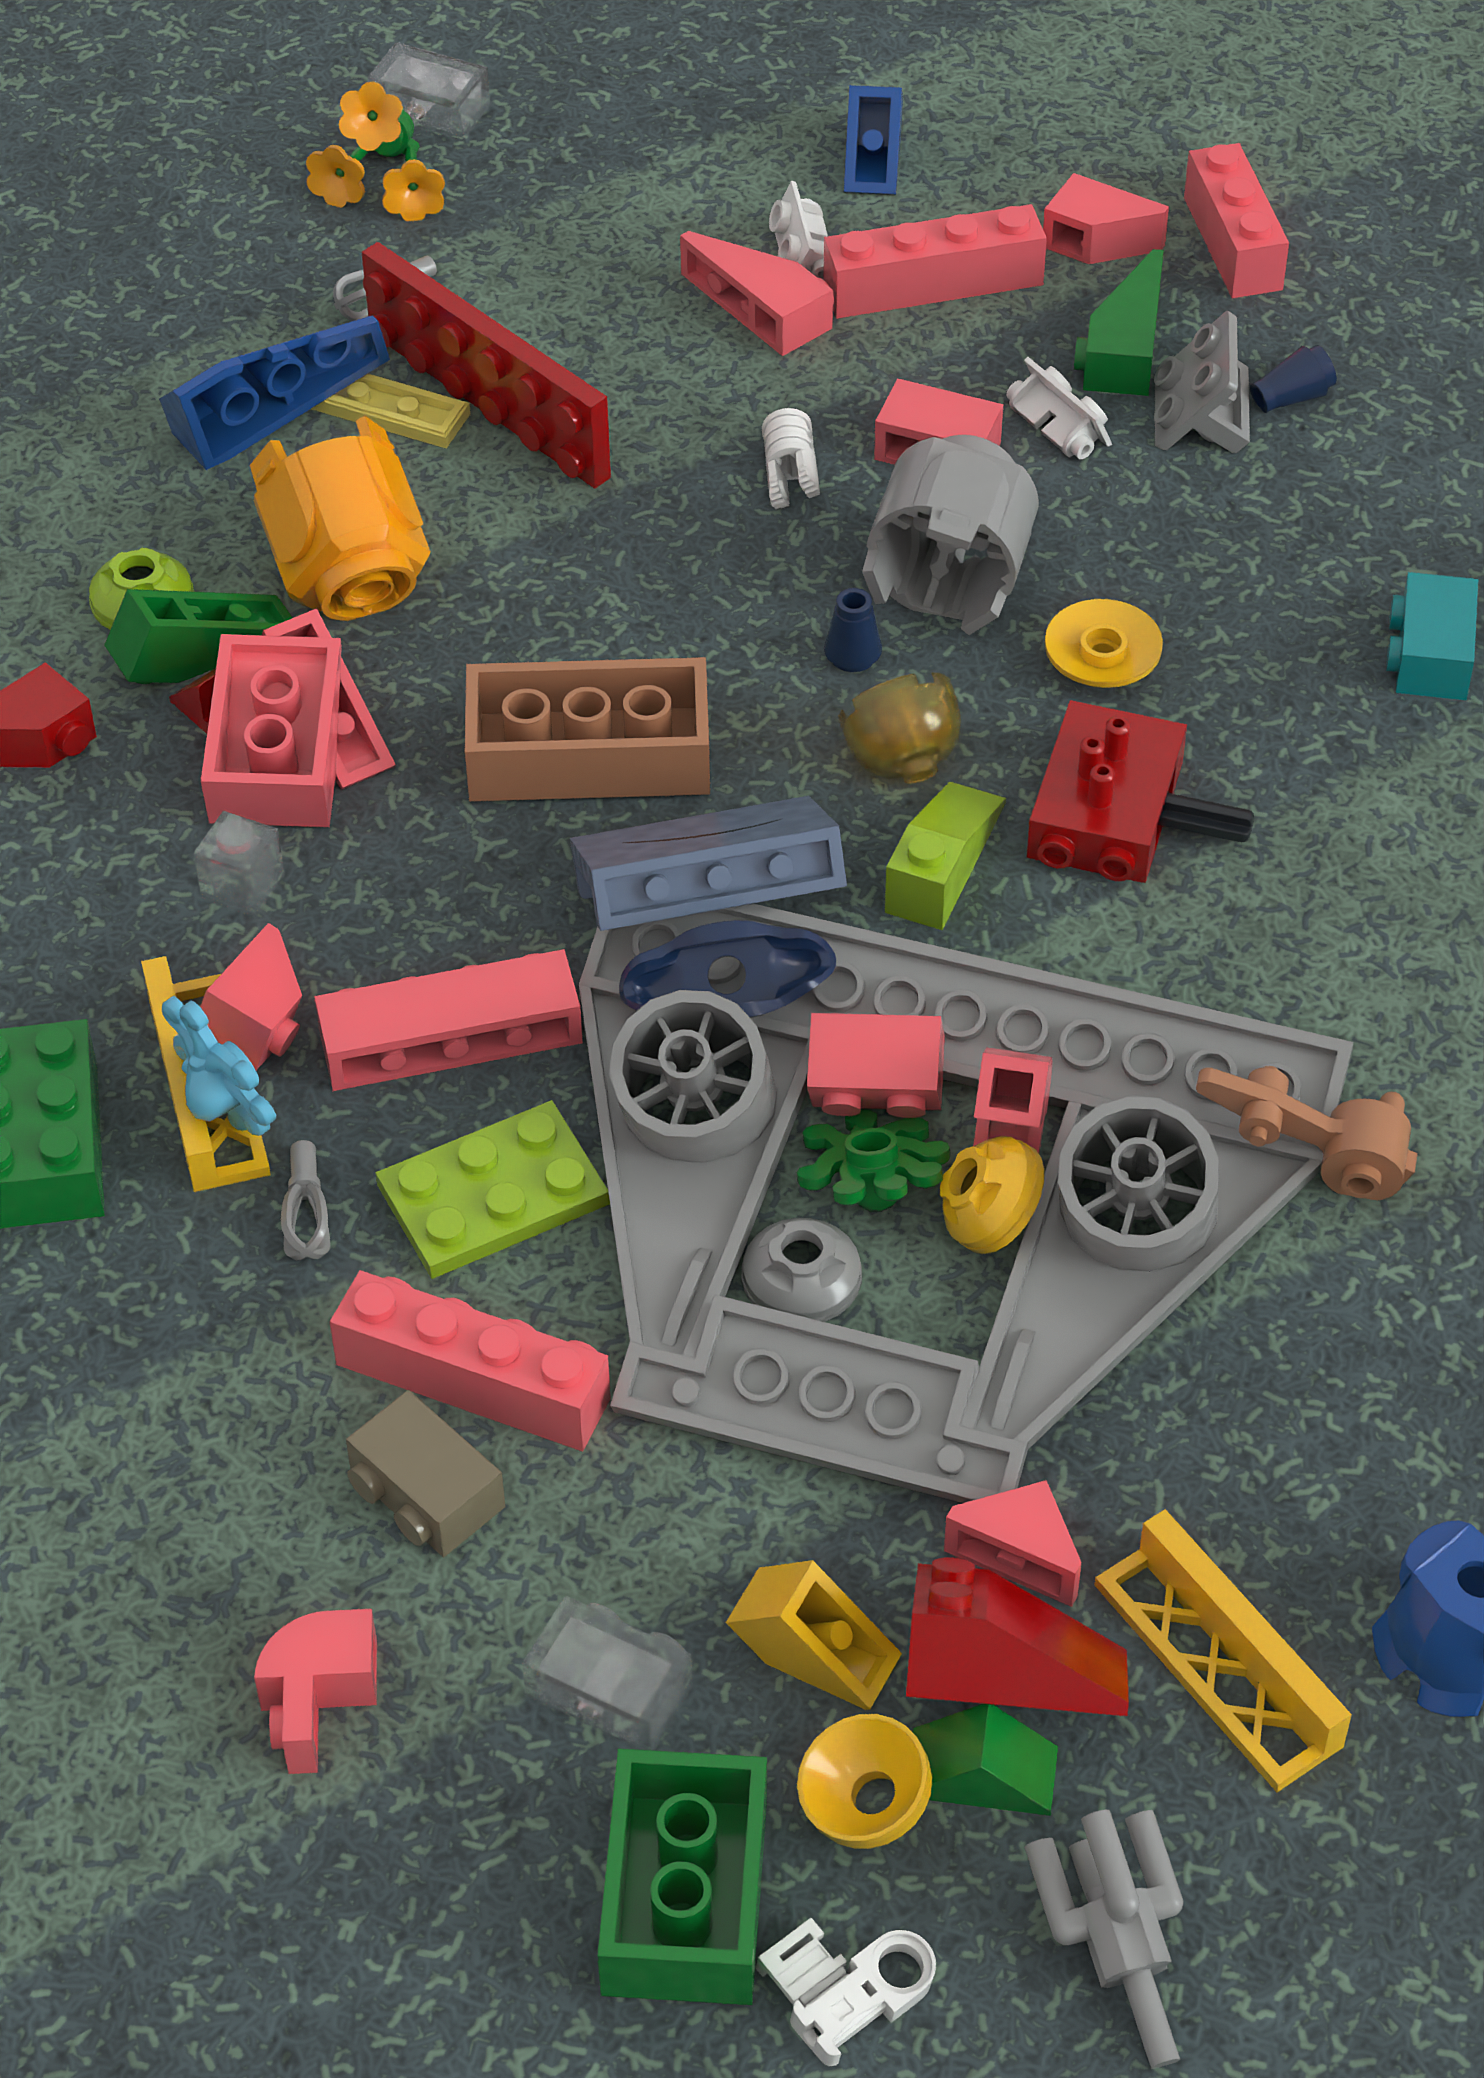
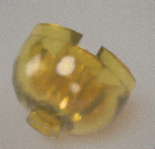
M931 672L935 683L919 684L915 674L904 675L880 683L852 699L855 712L847 716L841 710L838 719L846 744L855 761L874 775L887 779L903 777L904 782L907 784L919 783L933 777L938 772L937 765L948 758L960 738L961 715L958 700L949 677L941 673Z

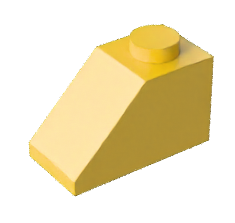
M813 1560L759 1567L726 1621V1624L765 1664L865 1710L871 1709L902 1655L900 1650Z

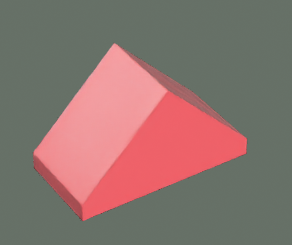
M1047 1480L952 1506L946 1516L945 1552L968 1560L984 1569H989L1004 1578L1068 1606H1073L1078 1596L1082 1562Z

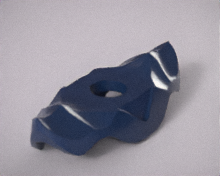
M733 920L715 922L687 930L673 940L635 956L621 974L619 994L621 1000L627 1006L637 1011L649 1000L678 990L710 991L737 1003L750 1018H755L790 1004L822 983L833 973L836 967V956L826 940L818 934L805 929L776 927L753 921ZM723 957H732L739 960L746 971L743 986L738 991L730 994L717 992L709 982V970L712 964Z

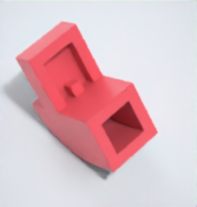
M986 1047L982 1055L974 1118H977L973 1147L991 1138L1008 1136L1023 1141L1036 1149L1040 1154L1051 1084L1052 1057Z
M372 1609L321 1611L299 1617L278 1630L261 1651L254 1675L261 1711L270 1710L272 1750H284L288 1774L318 1773L319 1708L377 1705V1638Z

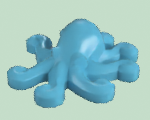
M172 996L163 1002L162 1014L178 1033L173 1038V1047L177 1055L184 1060L182 1070L187 1074L185 1085L186 1105L193 1116L197 1119L212 1121L228 1112V1120L237 1130H248L252 1135L260 1136L268 1131L270 1123L276 1120V1113L270 1103L254 1089L259 1085V1077L248 1057L231 1041H226L224 1044L218 1043L208 1027L209 1020L206 1014L194 1001L191 1000L183 1005L178 998Z

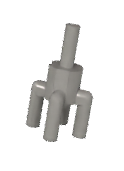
M1110 1810L1096 1811L1081 1819L1087 1839L1069 1846L1080 1884L1088 1901L1086 1905L1075 1908L1053 1838H1044L1027 1844L1024 1848L1053 1938L1059 1944L1065 1946L1087 1941L1101 1987L1110 1988L1124 1984L1151 2069L1178 2062L1180 2057L1153 1975L1168 1969L1167 1965L1172 1962L1158 1921L1177 1915L1182 1909L1183 1898L1154 1811H1142L1125 1819L1147 1888H1135Z

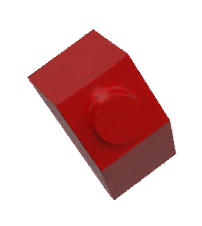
M46 662L0 690V767L50 768L67 756L80 754L88 746L89 742L97 737L89 698Z

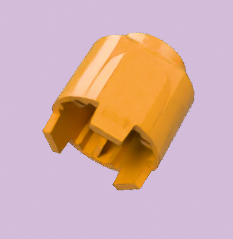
M367 416L356 420L360 436L339 437L322 441L303 448L288 457L279 440H270L250 464L257 492L254 494V503L287 594L296 603L311 609L317 608L318 611H322L327 617L340 621H349L386 611L406 599L415 588L416 577L421 572L431 552L421 528L423 520L399 457L393 450L394 445L390 442L385 429Z

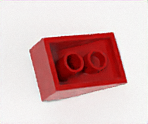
M938 1558L932 1564L918 1563L911 1619L906 1697L1128 1716L1127 1649L989 1569L975 1568L974 1563L961 1558Z

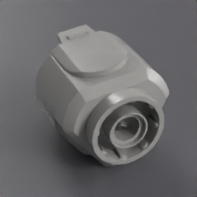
M954 435L943 439L931 437L917 442L906 449L895 463L867 541L868 552L862 573L874 603L884 604L890 595L894 600H897L898 603L910 610L963 620L961 629L968 635L998 618L1006 597L1011 594L1039 507L1035 484L1024 467L1016 464L1012 457L997 444L972 435ZM969 548L979 551L987 548L988 556L982 560L975 554L963 562L965 551L969 550Z

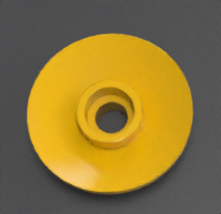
M1111 599L1085 600L1064 608L1050 621L1045 635L1046 654L1052 665L1060 673L1078 683L1101 688L1120 687L1141 680L1157 666L1163 647L1160 629L1147 613L1131 604Z

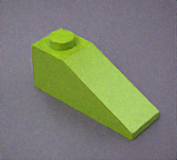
M949 782L908 824L886 866L885 913L943 930L1006 804V798Z

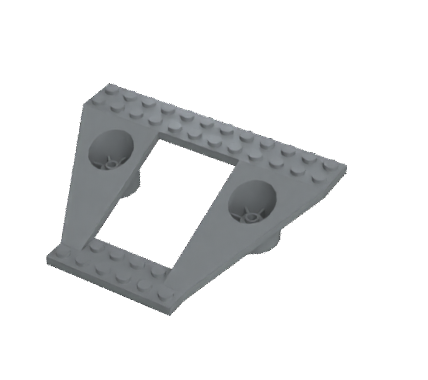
M753 903L600 931L597 926L579 982V990L630 1339L610 1406L613 1412L961 1503L1018 1488L1028 1449L1321 1171L1323 1152L1314 1144L1280 1133L1278 1140L1260 1147L1254 1146L1244 1139L1239 1133L1241 1116L1197 1092L1196 1085L1199 1071L1203 1068H1214L1248 1079L1249 1074L1253 1070L1265 1066H1274L1284 1073L1289 1080L1288 1096L1330 1117L1331 1112L1340 1102L1353 1050V1042ZM733 920L753 921L776 927L805 929L818 934L826 940L836 956V967L833 973L822 983L790 1004L755 1018H750L737 1003L710 991L678 990L649 1000L637 1011L627 1006L621 1000L619 994L621 974L635 956L659 947L687 930L715 922ZM720 958L712 964L709 970V982L717 992L723 994L734 993L745 982V968L735 958ZM811 1013L941 1016L945 1035L943 1080L977 1088L982 1055L986 1047L1052 1057L1048 1105L1065 1108L1066 1111L1044 1173L1041 1198L1027 1224L980 1367L977 1360L725 1297L807 1092ZM738 1060L751 1070V1079L745 1081L725 1076L723 1067ZM650 1074L661 1076L660 1084L639 1095L640 1087ZM723 1091L741 1095L739 1101L722 1115L718 1113L714 1103L719 1100ZM666 1099L675 1107L670 1124L644 1112ZM707 1109L712 1118L696 1125L683 1124L687 1111L697 1112ZM1112 1160L1111 1168L1101 1166L1103 1163ZM1181 1169L1196 1183L1198 1189L1172 1183L1170 1174ZM1085 1178L1106 1183L1105 1194L1084 1206L1080 1205L1076 1192ZM1170 1199L1196 1205L1194 1210L1174 1227L1163 1211ZM1113 1207L1118 1214L1125 1217L1121 1233L1097 1223L1093 1217ZM1154 1217L1162 1230L1151 1235L1130 1234L1134 1219L1145 1220Z

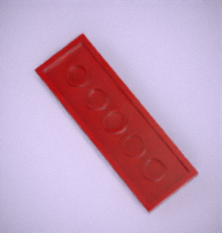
M376 242L361 252L364 272L363 287L366 292L368 316L373 315L379 321L386 347H391L404 356L415 371L419 373L427 372L443 383L446 390L454 398H464L479 408L490 423L494 425L502 424L518 435L521 442L529 450H539L557 462L559 468L568 477H578L594 489L611 478L608 401L606 395L381 243Z

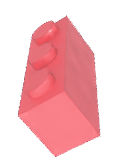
M1240 143L1221 144L1209 148L1190 150L1184 199L1231 298L1283 290L1289 241Z

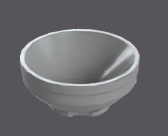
M791 1218L769 1225L755 1235L747 1246L743 1258L741 1281L745 1294L752 1304L826 1322L850 1307L857 1297L862 1284V1265L856 1246L849 1236L838 1227L813 1218ZM805 1240L817 1245L821 1250V1254L810 1263L798 1264L788 1260L782 1251L788 1244L794 1241Z

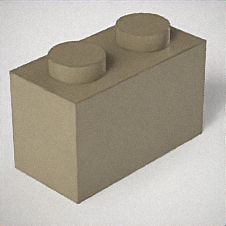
M409 1389L346 1438L350 1470H348L347 1475L357 1493L371 1504L381 1500L394 1512V1520L398 1528L410 1542L416 1546H421L427 1542L443 1558L506 1507L502 1472Z

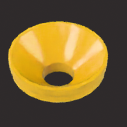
M999 1136L985 1140L974 1147L965 1148L957 1154L953 1165L943 1174V1180L940 1184L944 1220L952 1238L974 1253L988 1254L1007 1246L1021 1233L1037 1208L1044 1185V1166L1037 1150L1021 1140L1008 1136Z
M859 1714L844 1718L827 1727L814 1739L807 1749L798 1772L797 1789L799 1802L810 1822L820 1833L832 1841L854 1849H871L889 1844L902 1837L917 1823L925 1811L931 1795L932 1774L928 1756L921 1742L906 1725L894 1718L879 1714ZM882 1778L894 1783L895 1796L885 1810L876 1814H866L857 1809V1794L866 1783Z

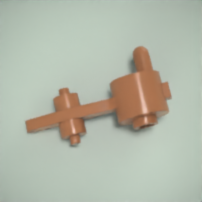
M1274 1066L1257 1068L1249 1074L1248 1079L1214 1068H1203L1199 1071L1196 1085L1197 1092L1241 1116L1239 1133L1252 1145L1260 1147L1278 1140L1280 1133L1318 1146L1323 1152L1321 1165L1322 1179L1330 1189L1338 1194L1377 1201L1383 1200L1396 1194L1402 1185L1415 1173L1418 1153L1408 1149L1411 1124L1404 1114V1099L1397 1092H1387L1381 1096L1380 1100L1353 1099L1343 1102L1334 1108L1331 1116L1328 1117L1288 1096L1289 1080L1284 1073Z

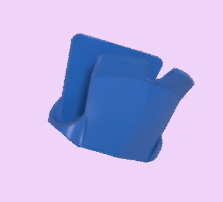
M1460 1520L1446 1521L1425 1530L1409 1545L1401 1562L1399 1573L1400 1590L1387 1610L1372 1626L1374 1650L1382 1671L1390 1680L1405 1670L1412 1671L1418 1676L1421 1684L1417 1703L1421 1707L1450 1717L1478 1716L1484 1701V1535L1471 1523Z

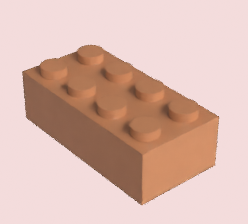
M706 657L466 664L465 760L469 801L709 795L710 760Z

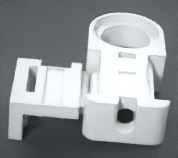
M810 1918L760 1955L757 1960L756 1970L762 1976L768 1973L788 2000L794 2005L790 2018L793 2029L822 2063L827 2066H835L839 2063L841 2056L838 2047L882 2013L892 2023L924 1998L929 1991L936 1970V1959L932 1948L921 1936L906 1930H895L883 1934L851 1958L847 1971L848 1974H846L844 1969L847 1963L846 1959L842 1954L835 1959L831 1957L819 1942L823 1938L824 1932ZM891 1952L909 1954L920 1966V1980L906 1988H898L888 1984L879 1972L878 1963L881 1958ZM814 2027L820 2031L821 2035L819 2037L815 2033Z

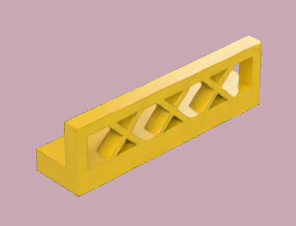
M166 956L141 961L148 999L193 1191H202L271 1175L262 1135L256 1136L252 1135L248 1130H237L230 1124L228 1116L225 1120L218 1117L212 1121L197 1119L193 1116L186 1105L185 1085L187 1074L182 1070L184 1060L177 1055L173 1047V1038L178 1033L162 1014V1003L170 997L175 996L180 1001L203 997L206 990L221 974L173 984ZM207 1127L215 1130L211 1137H209ZM228 1136L250 1146L253 1160L216 1168L213 1153Z
M1166 1509L1143 1523L1139 1550L1095 1577L1094 1586L1276 1792H1279L1344 1747L1352 1714ZM1148 1567L1166 1588L1164 1606L1134 1602L1120 1584ZM1173 1597L1184 1609L1172 1607ZM1150 1619L1162 1620L1161 1631ZM1170 1622L1200 1626L1211 1638L1209 1657L1178 1652L1168 1640ZM1218 1647L1230 1660L1217 1658ZM1195 1670L1207 1671L1206 1682ZM1221 1673L1246 1677L1257 1689L1255 1709L1224 1704L1214 1692L1215 1674ZM1265 1699L1276 1712L1264 1710ZM1241 1722L1254 1723L1253 1735ZM1262 1725L1292 1729L1308 1748L1282 1766H1279L1260 1744Z

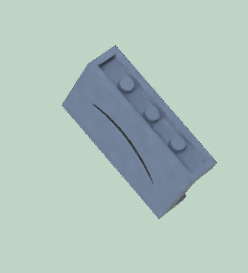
M810 796L570 838L578 893L584 899L593 898L596 923L600 931L847 886L839 825Z

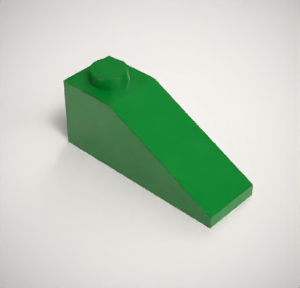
M1153 249L1090 315L1088 338L1077 337L1074 370L1084 371L1083 390L1149 396L1164 250Z
M127 589L104 646L128 682L150 684L152 682L180 683L216 668L221 634L262 635L263 630L293 617L277 595Z

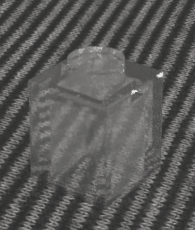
M226 811L220 814L194 852L202 899L257 917L285 875L278 828Z

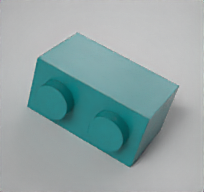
M1408 572L1404 596L1393 595L1389 618V630L1400 631L1399 636H1390L1386 661V671L1397 672L1396 693L1467 700L1475 658L1478 579Z

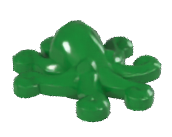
M861 1109V1112L857 1115L845 1116V1126L850 1131L849 1135L839 1132L829 1124L811 1125L802 1132L805 1148L811 1150L826 1148L827 1151L817 1159L815 1164L798 1169L796 1173L797 1182L800 1187L809 1191L821 1190L829 1185L834 1174L839 1172L840 1181L832 1186L835 1202L844 1206L858 1204L869 1212L887 1210L897 1200L907 1195V1180L918 1188L927 1189L935 1187L943 1180L942 1165L950 1159V1146L948 1143L941 1140L923 1142L929 1138V1122L923 1118H905L878 1127L877 1114L872 1110Z

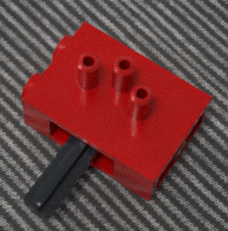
M1070 700L1029 820L1027 858L1039 860L1052 868L1072 867L1100 873L1103 877L1112 881L1132 880L1146 883L1163 826L1242 843L1250 838L1254 823V813L1243 808L1173 794L1183 763L1187 724Z

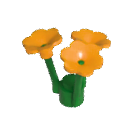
M374 81L366 82L359 91L351 90L346 92L340 100V107L344 114L339 120V129L346 138L356 139L358 147L349 156L338 145H330L323 152H312L306 160V166L310 172L307 177L309 190L317 196H323L328 205L343 208L347 202L357 203L365 194V187L361 181L365 175V170L360 161L370 151L374 150L386 157H393L403 153L405 155V163L401 169H391L384 174L383 187L386 190L382 198L384 208L393 214L400 213L405 221L423 220L426 214L439 213L444 206V197L441 193L445 186L444 177L439 171L427 169L423 162L417 160L416 154L420 145L412 139L414 133L413 120L403 110L400 99L395 95L386 94L383 86Z

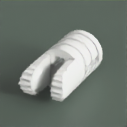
M793 408L772 412L763 421L762 435L765 447L770 502L772 507L778 509L785 508L790 504L787 480L798 479L802 490L805 491L809 498L820 495L813 445L812 423L809 416L803 411Z

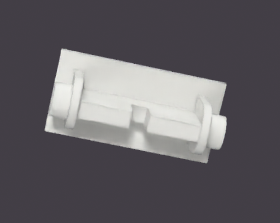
M791 181L782 200H777L774 203L769 217V228L772 232H775L779 247L778 257L798 262L817 278L823 279L824 237H827L828 234L823 220L822 209L818 203L813 202L811 199H801L796 182Z
M1027 357L1024 361L1031 375L1024 382L1018 380L1009 387L1007 398L1010 400V408L1035 429L1041 427L1053 416L1054 419L1041 431L1067 457L1073 455L1079 459L1088 457L1093 451L1094 442L1097 439L1107 447L1112 445L1104 427L1108 418L1103 410L1090 397L1085 396L1079 400L1073 395L1068 381L1054 367L1050 366L1044 370Z

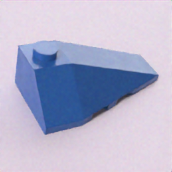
M372 315L221 361L159 398L172 434L205 470H208L231 459L389 361L390 357L379 321Z

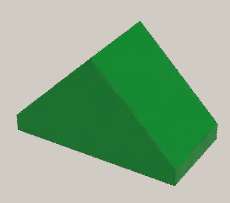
M980 1704L913 1728V1733L921 1742L930 1763L932 1787L929 1800L1051 1816L1058 1746L993 1704Z

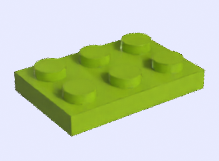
M552 1100L375 1172L378 1188L431 1279L610 1205L607 1187Z

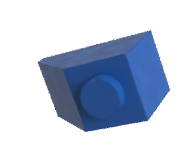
M849 85L844 192L896 195L901 142L902 88Z

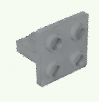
M1225 311L1212 324L1207 323L1202 326L1195 334L1193 340L1175 356L1167 357L1155 373V446L1159 449L1168 450L1192 428L1198 431L1205 440L1211 443L1215 442L1231 453H1238L1250 442L1248 366L1238 361L1237 316L1229 311Z

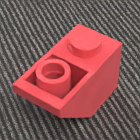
M1073 173L1044 209L1043 230L1047 237L1046 249L1087 264L1149 254L1153 249L1162 250L1166 242L1169 206Z

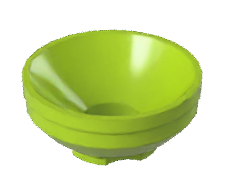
M140 548L139 550L120 552L98 569L89 586V603L95 619L101 625L111 630L127 589L194 592V587L187 569L178 560L152 549ZM146 566L154 570L151 575L140 580H129L122 576L126 570L135 567Z

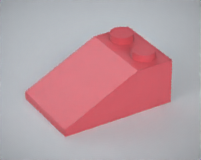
M221 634L201 775V786L209 823L330 827L336 775L341 638Z

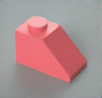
M268 923L206 990L200 1006L209 1020L208 1027L218 1043L233 1042L248 1057L256 1071L272 1053L281 1057L293 1042L300 1027V1024L293 1021V1018L302 998V993L279 929Z

